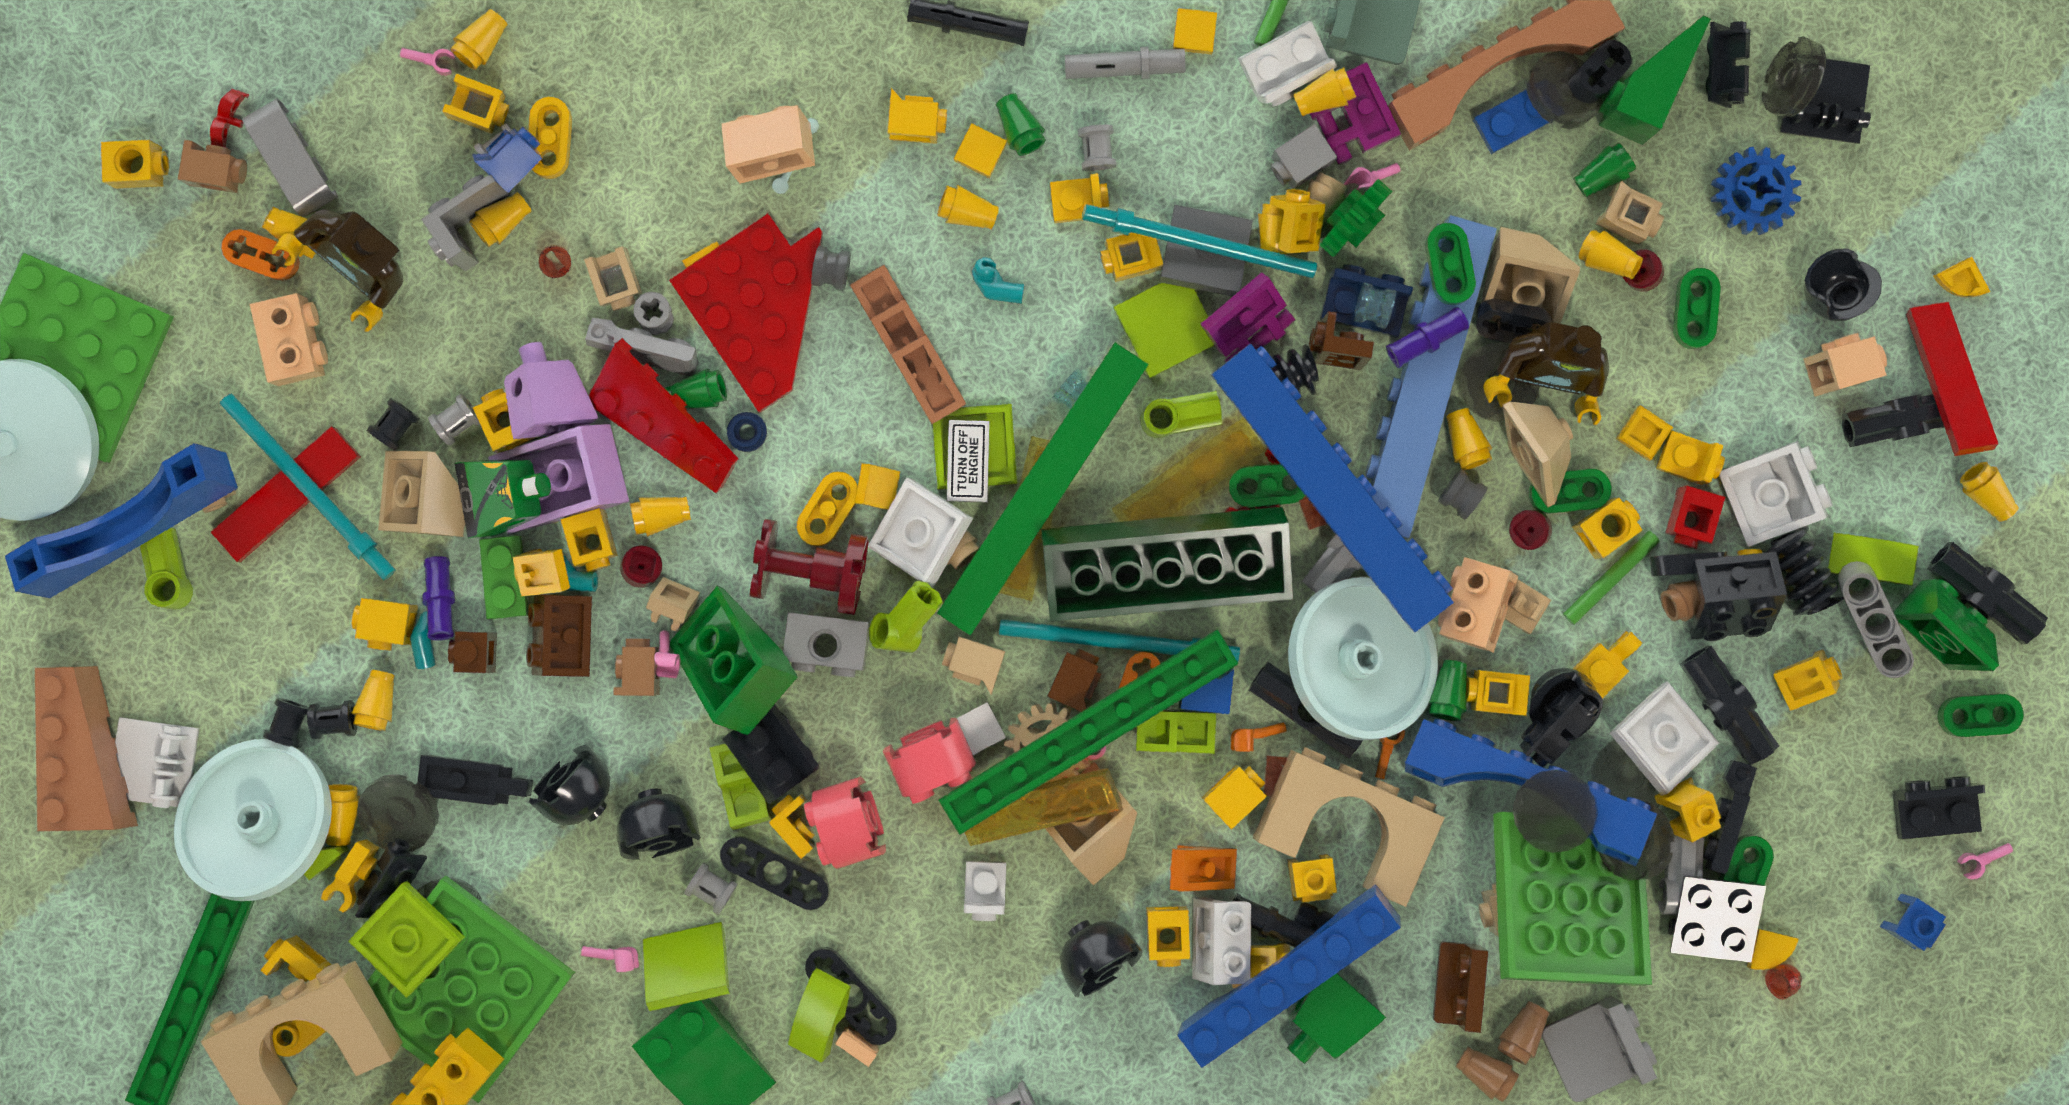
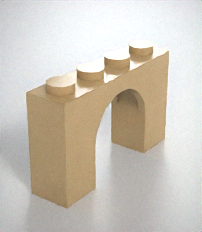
M1306 747L1303 748L1301 754L1290 750L1253 835V839L1295 858L1314 815L1324 804L1339 797L1361 798L1374 809L1381 826L1380 845L1362 886L1368 890L1376 884L1387 899L1406 907L1445 818L1434 813L1437 805L1415 795L1412 802L1397 797L1400 789L1377 779L1375 786L1360 780L1363 772L1343 763L1340 764L1338 770L1324 764L1327 756Z
M356 961L342 967L338 963L332 964L316 975L317 978L305 983L303 979L297 980L282 989L281 994L271 999H269L268 995L261 996L245 1007L246 1010L235 1015L233 1011H228L210 1023L212 1028L201 1040V1043L238 1105H287L298 1088L278 1057L273 1045V1028L286 1021H307L326 1030L337 1043L355 1076L392 1061L403 1042Z

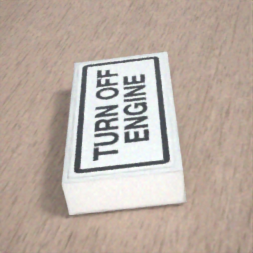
M949 420L947 501L987 502L989 421Z

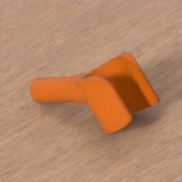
M1282 722L1263 728L1236 729L1231 734V750L1239 752L1254 751V738H1264L1286 732V725Z
M1405 730L1398 733L1396 740H1390L1387 737L1379 739L1382 746L1375 777L1385 779L1394 745L1403 740Z

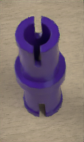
M1454 307L1451 311L1429 323L1423 321L1417 324L1415 331L1392 344L1386 345L1387 354L1392 363L1397 368H1400L1403 364L1427 351L1429 353L1440 349L1439 344L1462 331L1468 330V320L1459 307Z
M433 556L424 560L426 592L422 594V603L427 607L428 638L435 641L448 640L454 637L452 605L455 603V593L450 587V559L443 556Z

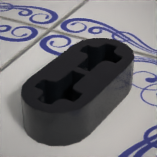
M1608 40L1604 42L1572 74L1569 86L1573 95L1581 102L1587 104L1594 103L1600 99L1630 68L1632 57L1628 48L1620 41ZM1609 57L1614 60L1610 68L1605 64ZM1591 75L1597 80L1592 86L1587 82Z
M1501 299L1484 301L1479 305L1476 313L1478 333L1487 339L1511 343L1517 336L1526 335L1531 332L1527 328H1531L1533 324L1542 326L1552 322L1550 314L1545 309ZM1493 316H1500L1495 323L1488 322Z
M1727 552L1650 556L1651 576L1693 574L1692 566L1695 560L1727 557Z

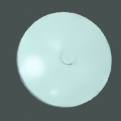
M0 360V518L17 521L35 520L52 515L70 506L90 484L99 457L97 425L83 395L62 374L46 365L30 360Z
M1350 578L1332 583L1320 589L1304 604L1291 630L1288 662L1294 688L1306 710L1318 723L1329 731L1354 740L1381 739L1395 735L1408 728L1427 707L1436 684L1438 670L1437 649L1430 625L1427 623L1417 632H1413L1370 578Z
M268 739L244 741L232 745L213 756L197 771L187 785L175 815V849L186 874L206 891L234 901L263 899L281 892L292 885L314 863L329 832L332 801L325 776L318 765L303 752L293 746H285Z

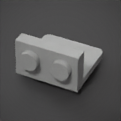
M479 175L470 179L463 185V192L451 200L443 198L437 201L428 209L430 214L421 219L433 236L428 240L430 247L441 261L445 259L451 267L457 265L464 271H468L479 263L458 232V229L476 217V211L497 203L510 195L495 181L492 175L486 177Z
M1612 996L1555 1021L1544 1028L1542 1039L1569 1097L1575 1102H1581L1631 1078H1634L1642 1085L1657 1078L1652 1067L1657 1064V1060L1649 1044L1646 1041L1641 1043L1635 1028L1639 1027L1640 1024L1634 1010L1629 1004L1624 1005Z

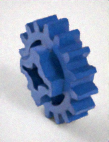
M1754 147L1744 150L1743 157L1738 152L1728 157L1730 164L1723 163L1717 168L1723 177H1718L1711 181V185L1719 189V193L1710 198L1711 202H1721L1722 208L1716 213L1717 217L1727 214L1730 217L1727 224L1728 228H1732L1738 223L1742 224L1741 232L1743 235L1750 233L1754 227L1758 235L1767 233L1769 226L1774 230L1783 226L1782 218L1789 219L1795 214L1789 205H1795L1801 201V197L1793 193V189L1802 185L1801 180H1791L1790 174L1796 169L1795 165L1785 168L1782 165L1785 158L1784 154H1780L1774 159L1770 158L1771 152L1769 147L1762 149L1758 155ZM1752 166L1748 177H1734L1741 168ZM1755 183L1757 184V191L1763 193L1759 198H1755L1756 191L1750 189V186ZM1733 197H1735L1741 209H1739L1738 206L1735 204ZM1765 205H1777L1771 214L1760 217V213L1764 211Z

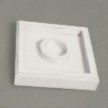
M906 478L868 547L918 581L926 582L931 588H934L973 518L915 480Z
M1668 681L1657 687L1610 732V735L1660 795L1668 794L1719 744Z

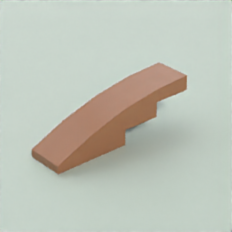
M885 265L850 284L931 424L966 405L965 400Z

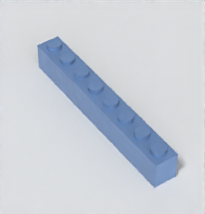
M1452 215L1444 221V223L1458 225L1467 235L1476 279L1475 290L1469 299L1459 305L1442 303L1434 294L1428 262H1426L1419 283L1420 286L1425 287L1422 302L1415 300L1410 313L1409 324L1416 326L1423 321L1429 323L1451 311L1452 308L1459 307L1465 314L1470 326L1497 228ZM1447 239L1439 240L1438 246L1440 250L1450 252L1452 249L1451 242ZM1450 278L1446 281V287L1451 292H1457L1459 290V283L1457 280ZM1468 330L1462 331L1439 344L1440 349L1433 353L1427 351L1405 363L1400 379L1393 377L1389 387L1387 400L1393 402L1389 417L1382 416L1376 439L1382 440L1378 456L1374 454L1370 456L1365 477L1371 479L1370 483L1377 491V494L1372 498L1380 509L1383 510L1388 506L1402 523V526L1397 530L1404 539L1410 538Z

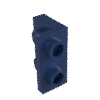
M1343 264L1342 269L1335 268L1330 275L1320 319L1322 320L1328 311L1336 312L1335 323L1398 338L1408 298L1412 295L1413 287L1404 285L1405 279L1395 275L1382 274L1381 279L1365 275L1366 269L1354 265Z

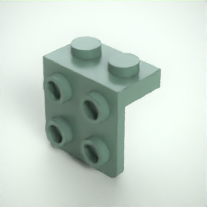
M1338 0L1336 8L1329 7L1324 22L1323 31L1329 32L1326 47L1393 65H1400L1406 58L1420 0Z

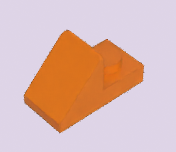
M1177 845V849H1172L1170 890L1183 892L1235 889L1237 849Z

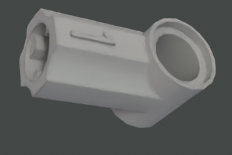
M1337 535L1327 543L1326 547L1328 549L1302 580L1315 593L1327 585L1348 579L1355 570L1358 571L1361 568Z
M1666 835L1665 876L1661 878L1659 888H1663V901H1658L1661 914L1677 915L1684 876L1702 878L1704 837L1690 842L1676 835Z

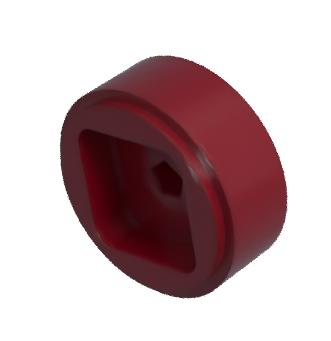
M1646 249L1636 250L1634 252L1643 257L1641 267L1633 279L1626 276L1623 279L1636 291H1650L1662 281L1664 265L1654 252Z
M1539 510L1521 511L1513 517L1510 523V537L1522 549L1534 550L1541 548L1551 538V521L1546 514Z
M644 545L630 548L625 553L620 564V572L623 579L628 584L638 588L652 585L662 571L660 555L653 548Z

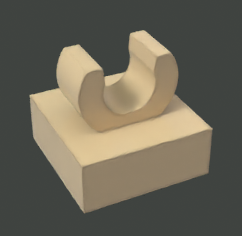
M663 577L651 593L646 606L647 609L652 611L651 621L656 623L661 615L673 619L671 630L676 631L694 609L700 592Z
M1517 580L1505 620L1525 633L1531 634L1551 599Z

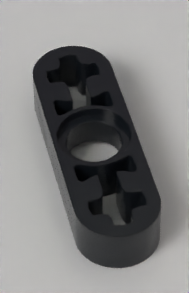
M735 836L726 841L721 848L720 859L728 871L803 909H818L829 897L830 887L824 876L748 837ZM740 844H744L747 847L745 854L755 860L758 858V852L766 855L757 867L756 876L749 873V870L754 865L746 861H741L738 865L732 863L733 855L729 853L730 847L737 848ZM778 861L785 866L787 875L782 883L772 884L766 880L764 868L767 863ZM794 870L802 873L797 881L805 885H809L812 880L819 883L817 890L822 893L820 899L813 897L810 902L804 900L805 892L796 886L793 887L792 894L784 890L791 883Z
M829 947L815 949L809 955L805 964L808 978L810 979L817 967V962L814 960L816 957L819 956L823 960L828 957L832 958L834 962L830 968L836 976L839 977L842 970H844L849 976L841 981L848 985L854 984L863 992L862 1002L855 1007L847 1006L844 1017L867 1042L874 1045H883L889 1042L897 1030L895 1014L836 950ZM869 1000L876 1005L870 1009L871 1014L878 1020L883 1016L888 1019L886 1024L888 1033L885 1035L881 1032H876L874 1035L870 1033L869 1029L872 1022L865 1014L861 1021H858L854 1016L866 1008Z

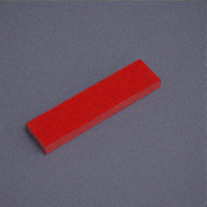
M1949 302L1909 308L1906 317L1954 456L1994 450L1999 443Z
M331 426L293 460L323 491L361 456L335 427ZM280 471L213 529L211 534L236 562L241 563L310 501Z

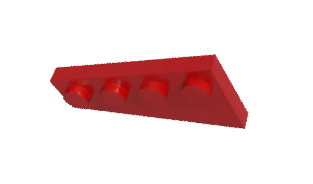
M621 338L614 344L589 394L594 409L717 494L726 483L739 458L703 421L697 422L687 412L685 408L687 404L676 393L672 396L656 380L659 375L647 363L643 366L629 352L632 347Z

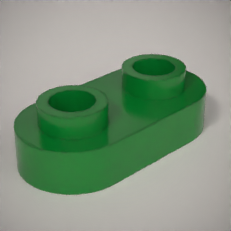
M1442 223L1428 234L1425 241V251L1435 296L1442 303L1459 305L1471 297L1476 287L1468 238L1464 230L1458 225ZM1439 240H1449L1452 245L1451 251H1441L1438 246ZM1453 278L1458 281L1459 290L1457 292H1451L1447 289V279Z
M1692 269L1685 273L1677 284L1673 334L1676 341L1687 349H1699L1708 345L1717 333L1721 285L1716 274L1709 269ZM1693 283H1699L1702 286L1703 294L1701 297H1696L1692 294L1691 285ZM1690 322H1694L1699 326L1700 331L1697 336H1691L1688 333L1687 326Z
M1280 463L1244 466L1233 474L1229 482L1231 497L1236 503L1244 507L1293 504L1305 497L1298 486L1295 489H1288L1284 486L1283 479L1289 474ZM1245 479H1254L1258 484L1257 491L1253 493L1247 492L1243 487Z
M1600 470L1566 471L1554 505L1547 507L1532 483L1528 494L1532 506L1545 514L1582 511L1603 506L1611 496L1612 485L1608 476ZM1586 482L1592 483L1595 487V493L1592 497H1587L1582 492V486Z
M2011 695L1955 696L1945 700L1939 707L1937 717L1942 730L1952 736L2004 735L2013 733L2021 726L2024 711L2021 703ZM1998 706L2004 712L2003 718L2000 721H1996L1993 718V710ZM1957 709H1960L1964 714L1963 721L1959 724H1956L1952 717Z
M1755 835L1740 836L1737 840L1728 872H1725V874L1720 873L1718 880L1765 885L1774 860L1771 845L1765 839ZM1752 847L1756 853L1755 859L1751 862H1746L1743 857L1744 851Z

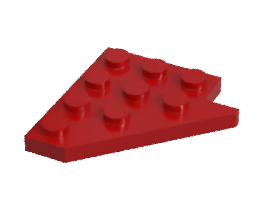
M769 213L669 280L759 413L793 391L813 289L811 284L813 264L817 248L821 246L823 232L818 227L790 246Z

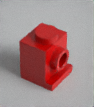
M1688 485L1678 487L1665 533L1675 536L1674 544L1697 550L1698 544H1712L1726 497ZM1688 512L1696 516V524L1693 527H1688L1685 524Z

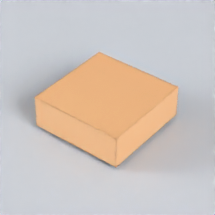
M850 1026L844 1028L835 1043L868 1067L879 1051L877 1045L867 1042L859 1032Z

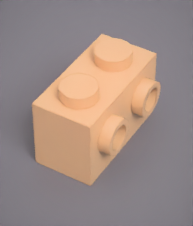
M798 105L779 106L771 112L754 116L743 115L734 121L721 124L726 167L739 184L815 166L811 125Z
M295 293L250 304L267 383L282 386L325 375L323 365L328 364V355L324 343L317 341L314 326L319 325V315L313 302H308V298Z
M1859 333L1835 339L1832 342L1821 345L1823 352L1803 359L1815 397L1887 376L1885 372L1887 357L1883 347L1877 344L1875 336L1860 340Z
M1464 557L1462 566L1458 565L1455 568L1450 585L1454 589L1451 599L1454 603L1439 614L1438 626L1441 627L1439 634L1448 639L1494 653L1518 576L1510 570Z

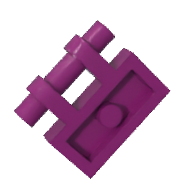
M1367 62L1346 71L1356 98L1347 101V106L1310 113L1312 120L1317 119L1326 141L1336 154L1338 165L1352 159L1346 144L1357 140L1364 154L1401 135ZM1338 108L1342 109L1350 126L1342 131L1339 130L1331 114L1332 111Z
M1261 272L1200 325L1217 350L1227 357L1224 360L1226 363L1248 344H1252L1257 349L1261 345L1265 347L1272 340L1277 342L1286 334L1285 329L1296 320L1285 308L1287 304L1270 278Z

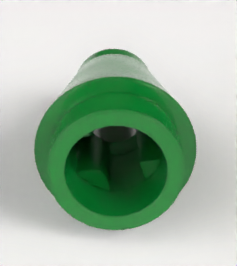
M1016 93L1008 94L996 103L1011 150H1015L1019 156H1024L1038 150L1045 143L1044 127L1018 98Z
M1617 143L1613 147L1607 145L1573 180L1587 198L1591 194L1629 179V174L1637 168L1626 149L1620 143Z
M707 368L672 384V386L665 387L672 396L676 393L687 404L685 406L686 409L718 407L720 402L727 400L726 384L719 370L710 371Z
M1443 660L1428 706H1430V716L1447 721H1461L1462 713L1467 712V664L1455 660Z

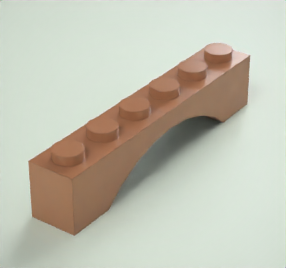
M1566 0L1568 5L1557 11H1554L1552 6L1534 15L1531 18L1533 24L1521 31L1516 25L1496 37L1498 43L1485 50L1483 45H1479L1462 55L1463 62L1450 69L1448 64H1444L1426 76L1429 80L1428 82L1415 88L1413 83H1410L1392 94L1394 100L1391 101L1388 107L1409 151L1444 132L1450 125L1456 108L1465 93L1479 78L1497 66L1515 58L1536 53L1564 52L1583 56L1601 46L1604 42L1617 37L1625 29V26L1611 1Z

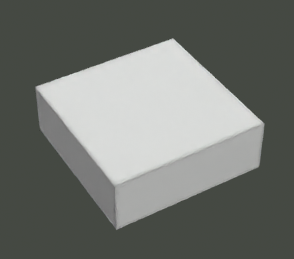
M988 702L957 718L973 755L1006 738Z

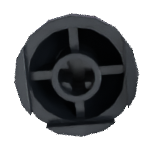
M586 744L573 749L578 755L573 761L564 764L562 767H560L559 761L553 766L533 790L538 795V798L529 799V803L538 812L555 824L563 826L575 825L585 819L591 822L597 819L607 807L604 800L609 793L611 779L608 768L600 757Z
M658 788L640 792L638 800L628 804L622 811L617 824L619 852L625 859L640 860L638 852L658 851L652 858L682 851L694 845L692 838L696 840L701 838L694 812L684 799L672 794H662V790Z
M1085 920L1068 932L1070 939L1063 946L1060 955L1061 972L1075 997H1079L1081 991L1084 996H1087L1117 979L1118 977L1113 975L1122 968V964L1126 961L1133 967L1141 958L1142 949L1134 937L1117 923L1099 921L1090 924L1088 920Z

